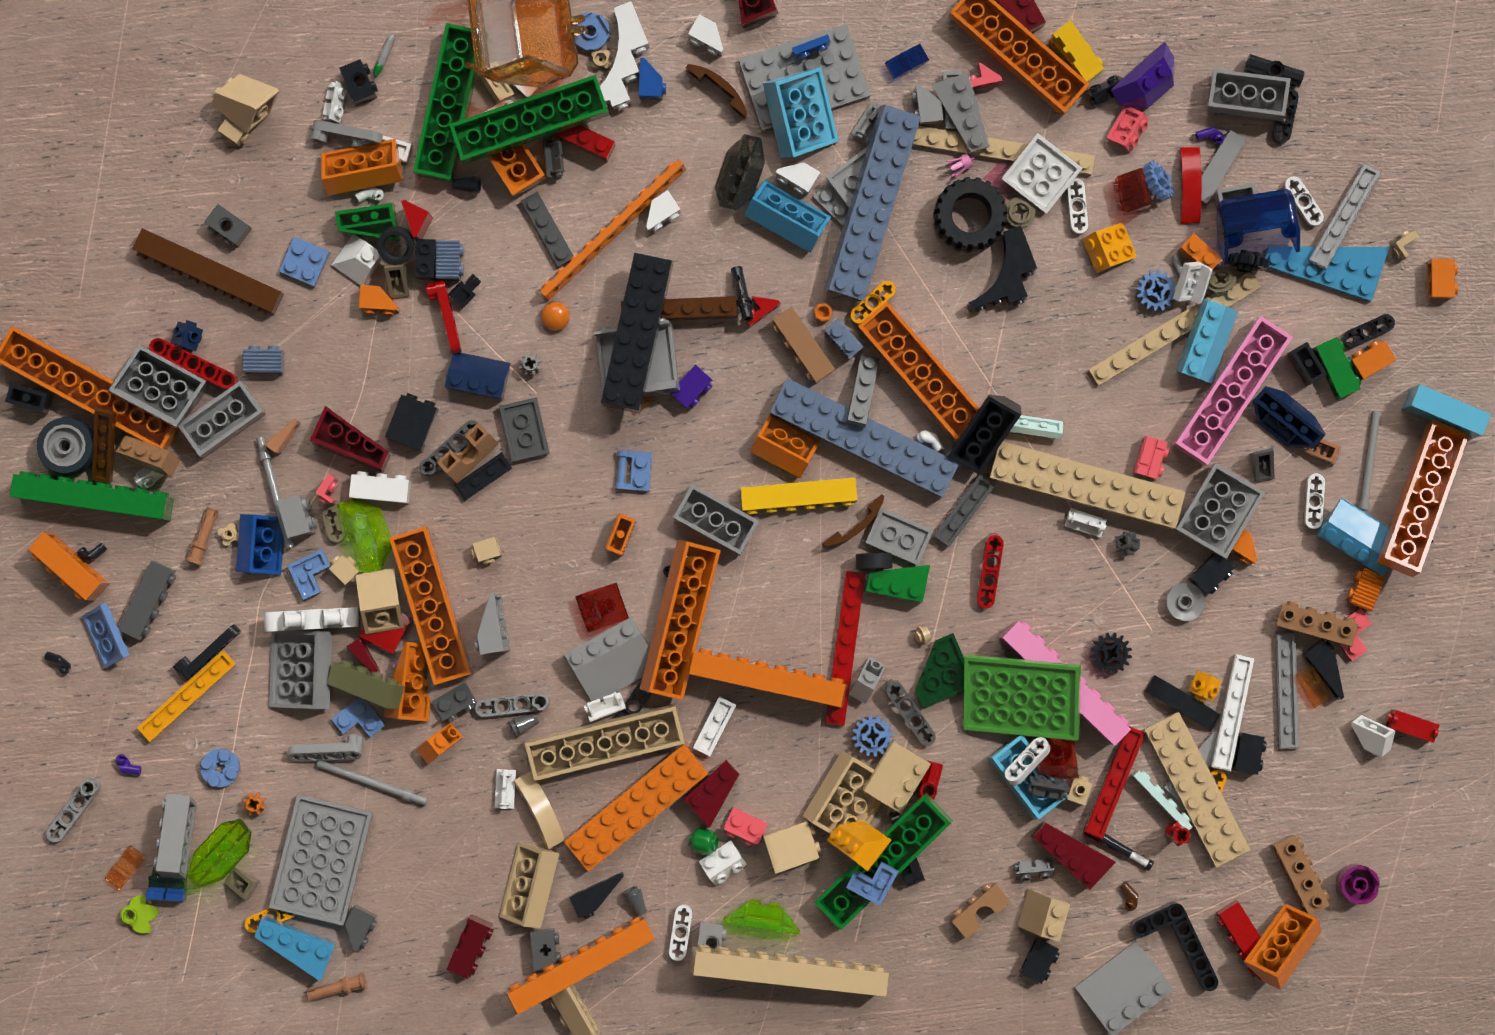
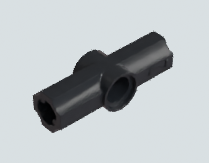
M1252 54L1248 56L1244 71L1253 74L1290 78V85L1297 88L1300 87L1305 72L1283 65L1280 61H1271ZM1270 67L1277 68L1279 72L1278 75H1273L1270 71Z

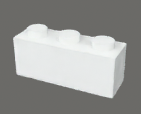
M357 471V475L351 474L349 497L409 504L411 481L406 480L407 476L395 475V478H387L388 474L376 473L375 477L368 476V472Z

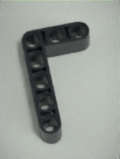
M1174 901L1169 902L1135 918L1131 922L1130 929L1138 937H1145L1171 925L1199 985L1206 991H1214L1218 987V978L1181 904ZM1174 906L1179 907V913L1176 916H1172L1170 913L1171 908ZM1160 914L1162 916L1161 923L1154 924V916ZM1144 923V930L1140 933L1136 932V925ZM1187 924L1188 930L1183 934L1180 933V925ZM1194 941L1196 948L1193 951H1188V943ZM1203 959L1204 966L1200 969L1196 968V961ZM1206 977H1212L1213 979L1210 986L1204 985Z

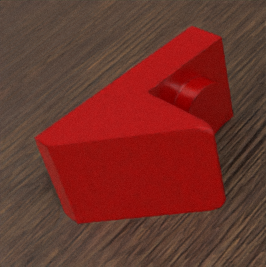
M751 296L759 310H752L754 319L746 322V324L751 328L778 308L781 303L779 300Z

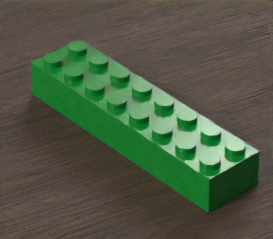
M450 23L445 25L413 173L416 176L452 183L459 153L449 124L468 117L477 77L476 72L479 68L486 37L482 30Z
M593 75L451 123L449 126L464 165L609 116V112L597 77Z
M20 471L19 474H13L9 497L171 521L174 498L169 497V493L153 491V494H150V490L134 488V491H131L130 487L115 485L114 489L110 484L96 482V486H93V482L77 479V483H74V479L58 477V480H55V476L39 474L36 477L37 474Z
M927 793L924 794L884 833L885 836L891 839V842L868 871L854 863L814 903L842 930L871 902L846 888L854 871L858 870L873 879L879 865L883 862L898 870V876L953 822L952 818Z

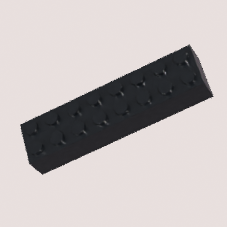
M634 253L602 394V406L638 414L641 413L673 269L672 260Z

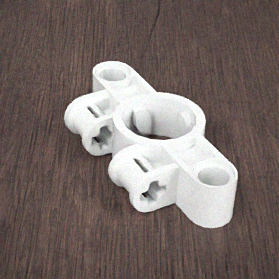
M358 607L263 612L264 632L359 627Z

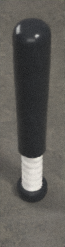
M1084 833L1124 857L1143 865L1147 871L1154 864L1153 860L1141 857L1133 852L1132 849L1106 833L1102 840Z

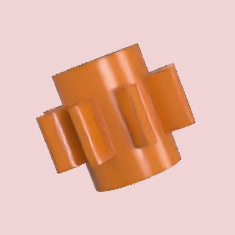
M260 792L256 796L248 793L249 799H243V802L246 803L243 810L248 809L250 816L253 815L254 811L260 815V809L267 808L263 802L266 798H261ZM253 800L258 801L259 803L256 805V807L251 806Z

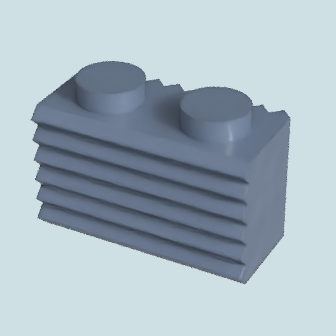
M436 240L437 280L460 281L461 276H464V264H461V257H464V245H461L459 240Z
M839 318L825 329L824 335H827L832 340V343H835L837 349H840V352H842V355H845L847 360H851L863 349L862 344Z
M248 346V349H243V373L284 374V351L279 350V346H268V349H260V346Z

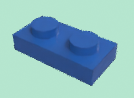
M827 34L792 47L794 59L798 57L799 59H804L816 50L818 53L827 50L828 46H830V38Z

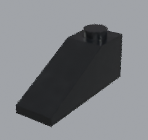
M1319 640L1302 655L1336 699L1342 700L1344 693L1336 655L1333 653L1334 648L1328 641Z
M620 872L570 895L569 898L578 918L584 917V919L595 915L594 911L599 908L624 877V872Z

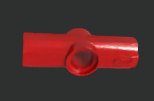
M927 760L931 765L922 778L917 801L924 795L923 788L927 785L933 787V793L929 796L933 800L935 799L943 764Z
M1178 820L1172 824L1169 823L1165 827V836L1172 840L1177 847L1183 843L1186 844L1190 840V831L1182 826Z

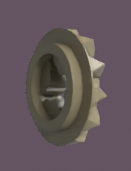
M1016 197L1008 202L1007 221L1014 227L1021 225L1023 228L1031 224L1036 213L1031 201L1024 197ZM1018 205L1021 210L1027 211L1022 215V220L1019 215L1014 214L1017 212Z
M1227 267L1215 268L1212 271L1207 287L1216 294L1219 292L1225 294L1228 290L1232 291L1233 286L1236 285V274ZM1218 279L1225 280V284L1221 282L1218 284Z

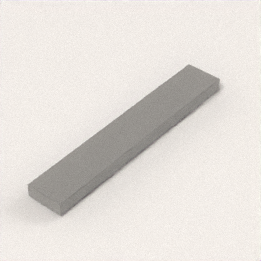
M1366 164L1362 166L1310 257L1309 263L1325 271L1327 270L1379 179L1380 171Z
M1275 633L1278 748L1299 749L1296 633Z

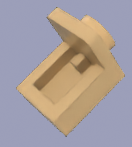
M1406 230L1397 236L1399 240L1391 245L1393 247L1392 251L1398 259L1404 260L1409 257L1403 246L1419 236L1415 230L1410 233Z

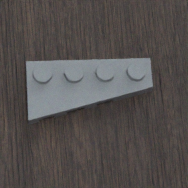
M969 73L931 84L969 150L975 152L990 147Z

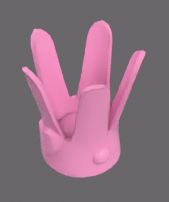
M964 154L960 158L946 161L950 162L946 165L947 168L951 167L952 170H956L951 174V177L957 178L963 171L973 167L971 160L974 157L969 158L967 154Z

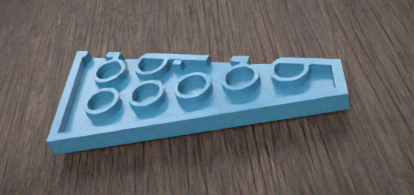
M1267 247L1264 257L1270 260V269L1369 302L1373 299L1389 247H1339L1325 271L1309 263V259L1316 247Z

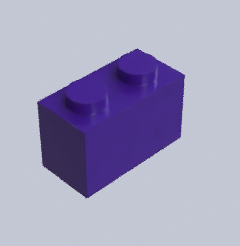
M695 364L679 382L680 391L671 392L670 395L686 409L689 407L693 409L700 401L698 397L702 393L707 394L713 387L711 385L713 380Z

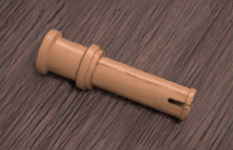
M207 507L195 541L193 540L191 543V551L185 560L202 565L201 560L205 550L208 549L206 544L219 510Z
M361 972L358 976L350 978L346 976L342 981L307 989L308 999L313 1001L345 992L350 994L354 990L367 989L366 977Z

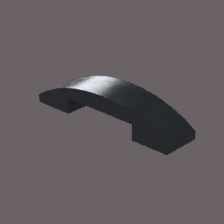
M1153 675L1144 690L1209 731L1212 730L1220 716L1219 713L1156 675Z

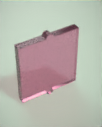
M1001 160L985 178L992 183L991 185L994 188L997 187L1000 190L999 193L1007 199L1016 190L1001 178L1013 162Z

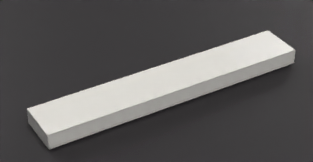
M1234 655L1211 763L1213 768L1231 771L1254 658Z

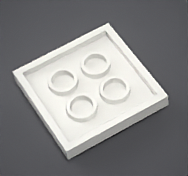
M1036 133L1001 179L1047 214L1083 168L1039 133Z

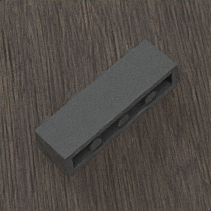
M151 560L119 626L121 632L138 640H143L144 637L146 638L149 635L151 621L157 618L159 614L158 607L167 598L168 593L166 591L169 585L172 586L176 579V575H174L176 570Z

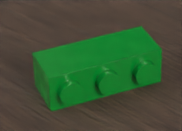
M1335 337L1312 348L1327 373L1325 377L1336 400L1361 389L1360 378L1357 374H1354L1352 361L1349 357L1346 358L1344 353L1345 347L1341 340Z

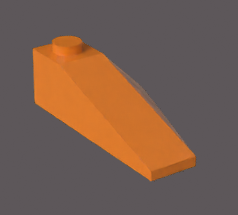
M404 643L393 675V679L398 680V684L405 686L399 708H385L384 717L428 722L431 702L430 696H427L426 685H428V680L424 676L425 659L421 643Z

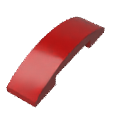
M1180 147L1182 191L1180 223H1200L1202 201L1200 147Z

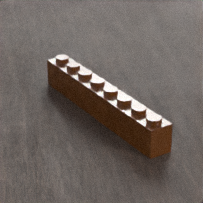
M143 228L132 248L137 252V256L145 260L150 257L154 259V264L163 268L167 265L172 268V272L180 276L182 273L189 275V280L198 284L200 281L207 283L205 287L215 292L218 288L224 291V296L231 299L237 297L241 299L240 303L251 307L253 304L259 307L257 311L266 315L269 312L275 315L284 293Z

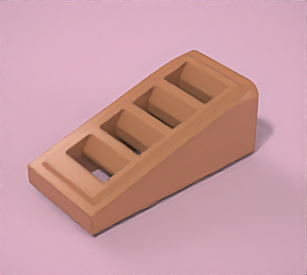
M296 419L292 420L264 445L275 453L281 454L301 422Z
M1322 439L1316 452H1312L1313 449L1307 450L1305 448H1298L1297 450L1334 465L1341 446ZM1325 445L1326 449L1323 455H1320L1321 449ZM1330 448L1334 449L1331 457L1328 458L1327 455Z

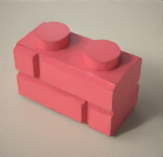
M1149 436L1143 437L1133 474L1156 480L1158 476L1161 477L1164 466L1161 464L1163 458H1167L1170 449L1167 447L1168 442Z

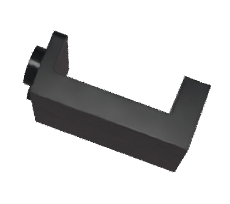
M407 393L405 396L401 394L385 438L423 452L425 448L424 443L436 412L438 413L439 409L435 407L436 403L425 400L423 403L418 401V397Z

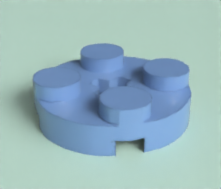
M586 12L575 19L572 26V38L579 48L586 52L599 50L609 40L610 29L603 16ZM588 27L596 29L594 36L586 35Z
M214 749L208 752L201 760L202 777L211 786H228L236 780L240 772L238 757L226 749ZM219 762L221 765H225L223 773L216 771L217 763Z

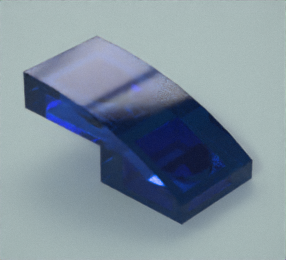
M918 44L886 61L885 65L892 78L896 79L909 73L912 69L927 63L929 58L921 44Z

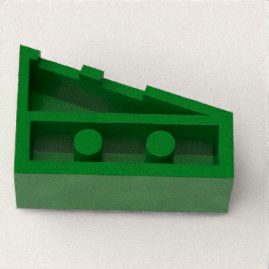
M394 203L335 211L338 231L379 238L385 229L398 226ZM391 235L387 239L400 241V236Z
M930 565L869 572L865 591L922 603Z

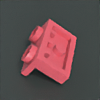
M1124 106L1106 138L1108 141L1124 147L1126 151L1131 153L1133 148L1138 145L1140 135L1147 129L1149 119L1145 113Z
M327 474L316 491L320 501L328 505L330 503H337V500L328 494L336 490L339 485L337 483L339 478L332 474Z
M733 807L723 829L726 830V835L735 839L739 836L744 839L743 843L753 847L754 844L759 845L768 823Z

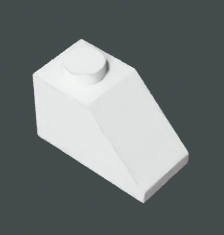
M1362 715L1352 722L1351 726L1365 750L1380 757H1383L1391 750L1395 730Z

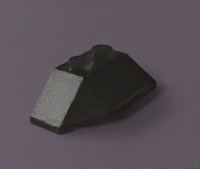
M744 134L727 151L715 185L720 207L737 211L753 198L765 164L762 139L760 137Z

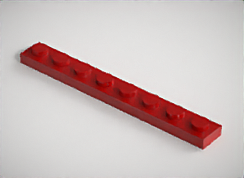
M846 571L832 677L843 679L844 684H847L843 707L828 705L825 721L828 724L845 726L865 573Z

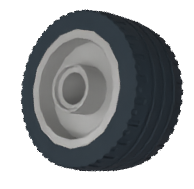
M62 417L50 421L42 428L37 438V453L42 463L49 470L62 475H76L91 467L94 455V431L88 424L75 418ZM70 443V448L67 450L66 446Z

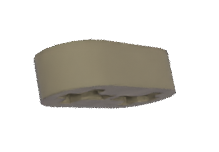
M334 507L325 508L322 518L329 539L333 542L343 541L346 537V530L340 511ZM330 510L336 513V516H334L335 523L333 524L332 520L327 518ZM333 526H336L337 530L342 532L339 535V539L332 536L335 532Z

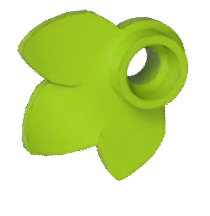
M138 895L131 899L129 906L122 909L120 918L123 923L131 925L135 932L149 933L151 932L149 921L159 914V909L154 905L146 904L145 895ZM128 912H132L134 914V917L132 919L128 917Z

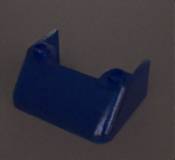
M1282 189L1224 199L1217 205V248L1224 265L1228 264V249L1241 245L1243 234L1281 228L1283 237L1290 238L1295 251L1300 252L1301 229L1295 198L1290 190Z

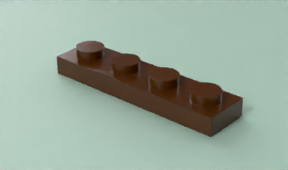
M98 407L94 415L92 480L110 484L113 481L116 412Z

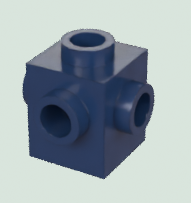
M186 320L185 323L178 321L173 330L171 343L196 351L202 339L203 329L196 327L197 323Z

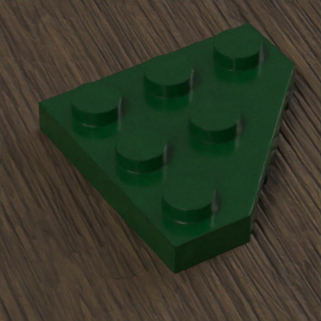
M954 633L935 640L915 689L922 708L964 691V657Z

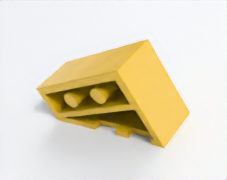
M1071 20L1052 34L1049 40L1050 45L1062 60L1088 83L1102 73L1104 70L1102 60L1095 56L1090 45L1084 40Z

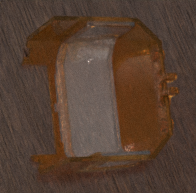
M467 0L476 65L467 62L464 63L465 66L471 68L480 76L496 83L537 88L571 77L578 65L574 35L586 33L587 29L586 26L573 28V24L585 21V16H572L569 0Z

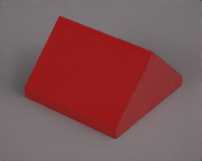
M402 200L401 203L413 238L415 240L423 239L433 219L432 215L428 211L406 200Z

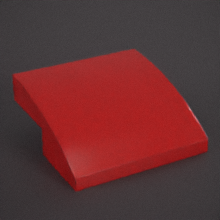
M401 613L404 628L365 634L363 627L359 638L393 655L412 618Z

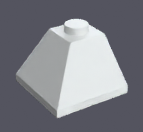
M353 234L332 263V266L359 285H365L382 261V258L376 248Z

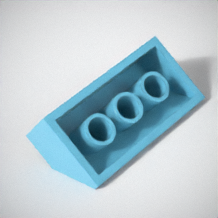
M1203 299L1176 371L1212 384L1238 311L1211 300Z

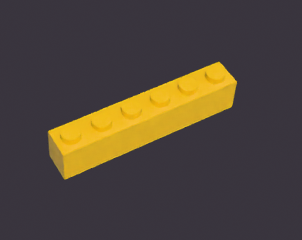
M856 477L741 487L742 510L747 511V514H758V510L766 509V513L777 512V508H785V511H794L798 506H804V509H815V505L823 504V508L835 507L834 503H842V506L854 505L855 501H858Z

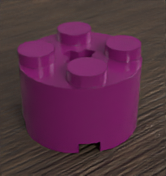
M1350 864L1339 872L1336 877V885L1340 895L1347 901L1355 904H1367L1377 897L1380 880L1371 868L1361 864ZM1357 880H1358V881H1361V882L1359 883V885H1360L1359 888H1358V887H1355Z

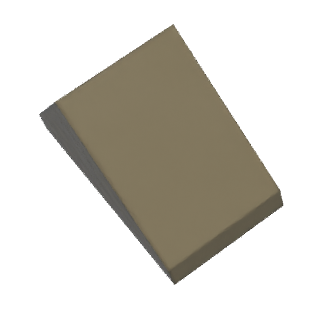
M404 264L384 266L390 298L410 296L407 267Z
M233 866L224 883L242 899L247 900L252 896L260 880Z

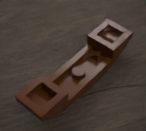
M692 64L686 66V71L700 83L706 77L733 99L730 102V107L744 119L747 117V111L742 99L724 78L701 66Z
M881 494L867 506L871 514L846 535L842 536L837 531L823 545L825 547L837 545L859 534L877 515L883 503L884 495Z

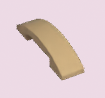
M529 772L513 780L540 829L539 833L547 849L565 841L557 817L538 781H534L533 774Z

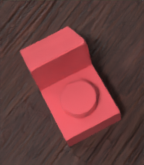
M981 63L977 65L979 78L977 76H970L974 90L1000 85L1002 82L1000 75Z

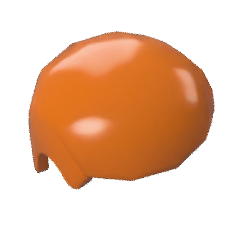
M558 301L547 303L541 313L543 325L551 331L564 329L570 320L568 307Z

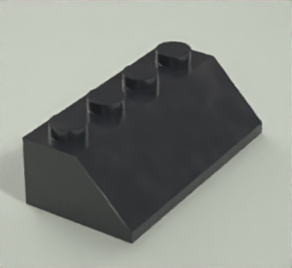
M988 395L947 454V457L980 475L1022 415L1021 405L1005 396Z

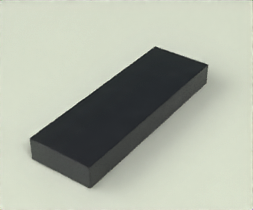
M501 452L456 483L455 487L466 501L513 468Z

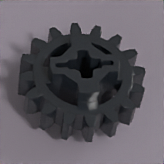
M1241 250L1240 253H1230L1227 261L1229 265L1237 267V271L1257 274L1258 271L1262 270L1267 271L1270 266V260L1260 257L1261 253Z
M1105 633V638L1099 635V642L1093 641L1095 648H1090V650L1094 652V655H1091L1090 658H1095L1094 666L1100 665L1099 671L1105 668L1106 674H1109L1110 670H1112L1113 674H1116L1117 668L1123 671L1122 665H1129L1126 660L1127 658H1132L1131 655H1128L1132 648L1126 647L1129 641L1123 642V635L1116 638V633H1113L1112 637H1110L1109 633ZM1114 640L1111 645L1103 644L1105 641ZM1121 646L1123 649V656L1120 655L1119 648ZM1114 648L1113 653L1115 654V656H1110L1108 658L1109 653L1107 652V650H1112ZM1099 650L1102 652L1103 656L1101 660L1098 655ZM1111 661L1118 662L1115 666H1107Z

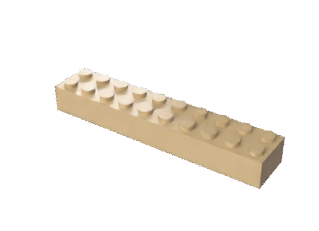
M1002 442L995 452L988 477L990 480L1172 530L1177 527L1186 493L1182 490L1007 442Z
M704 944L692 947L690 971L695 976L885 997L889 973L879 964L870 963L869 966H865L861 962L855 961L846 964L842 960L837 959L827 962L824 958L813 957L812 960H808L805 956L793 955V958H789L783 953H774V956H771L765 951H755V954L746 949L739 948L735 952L728 950V947L717 946V949H711L709 945Z

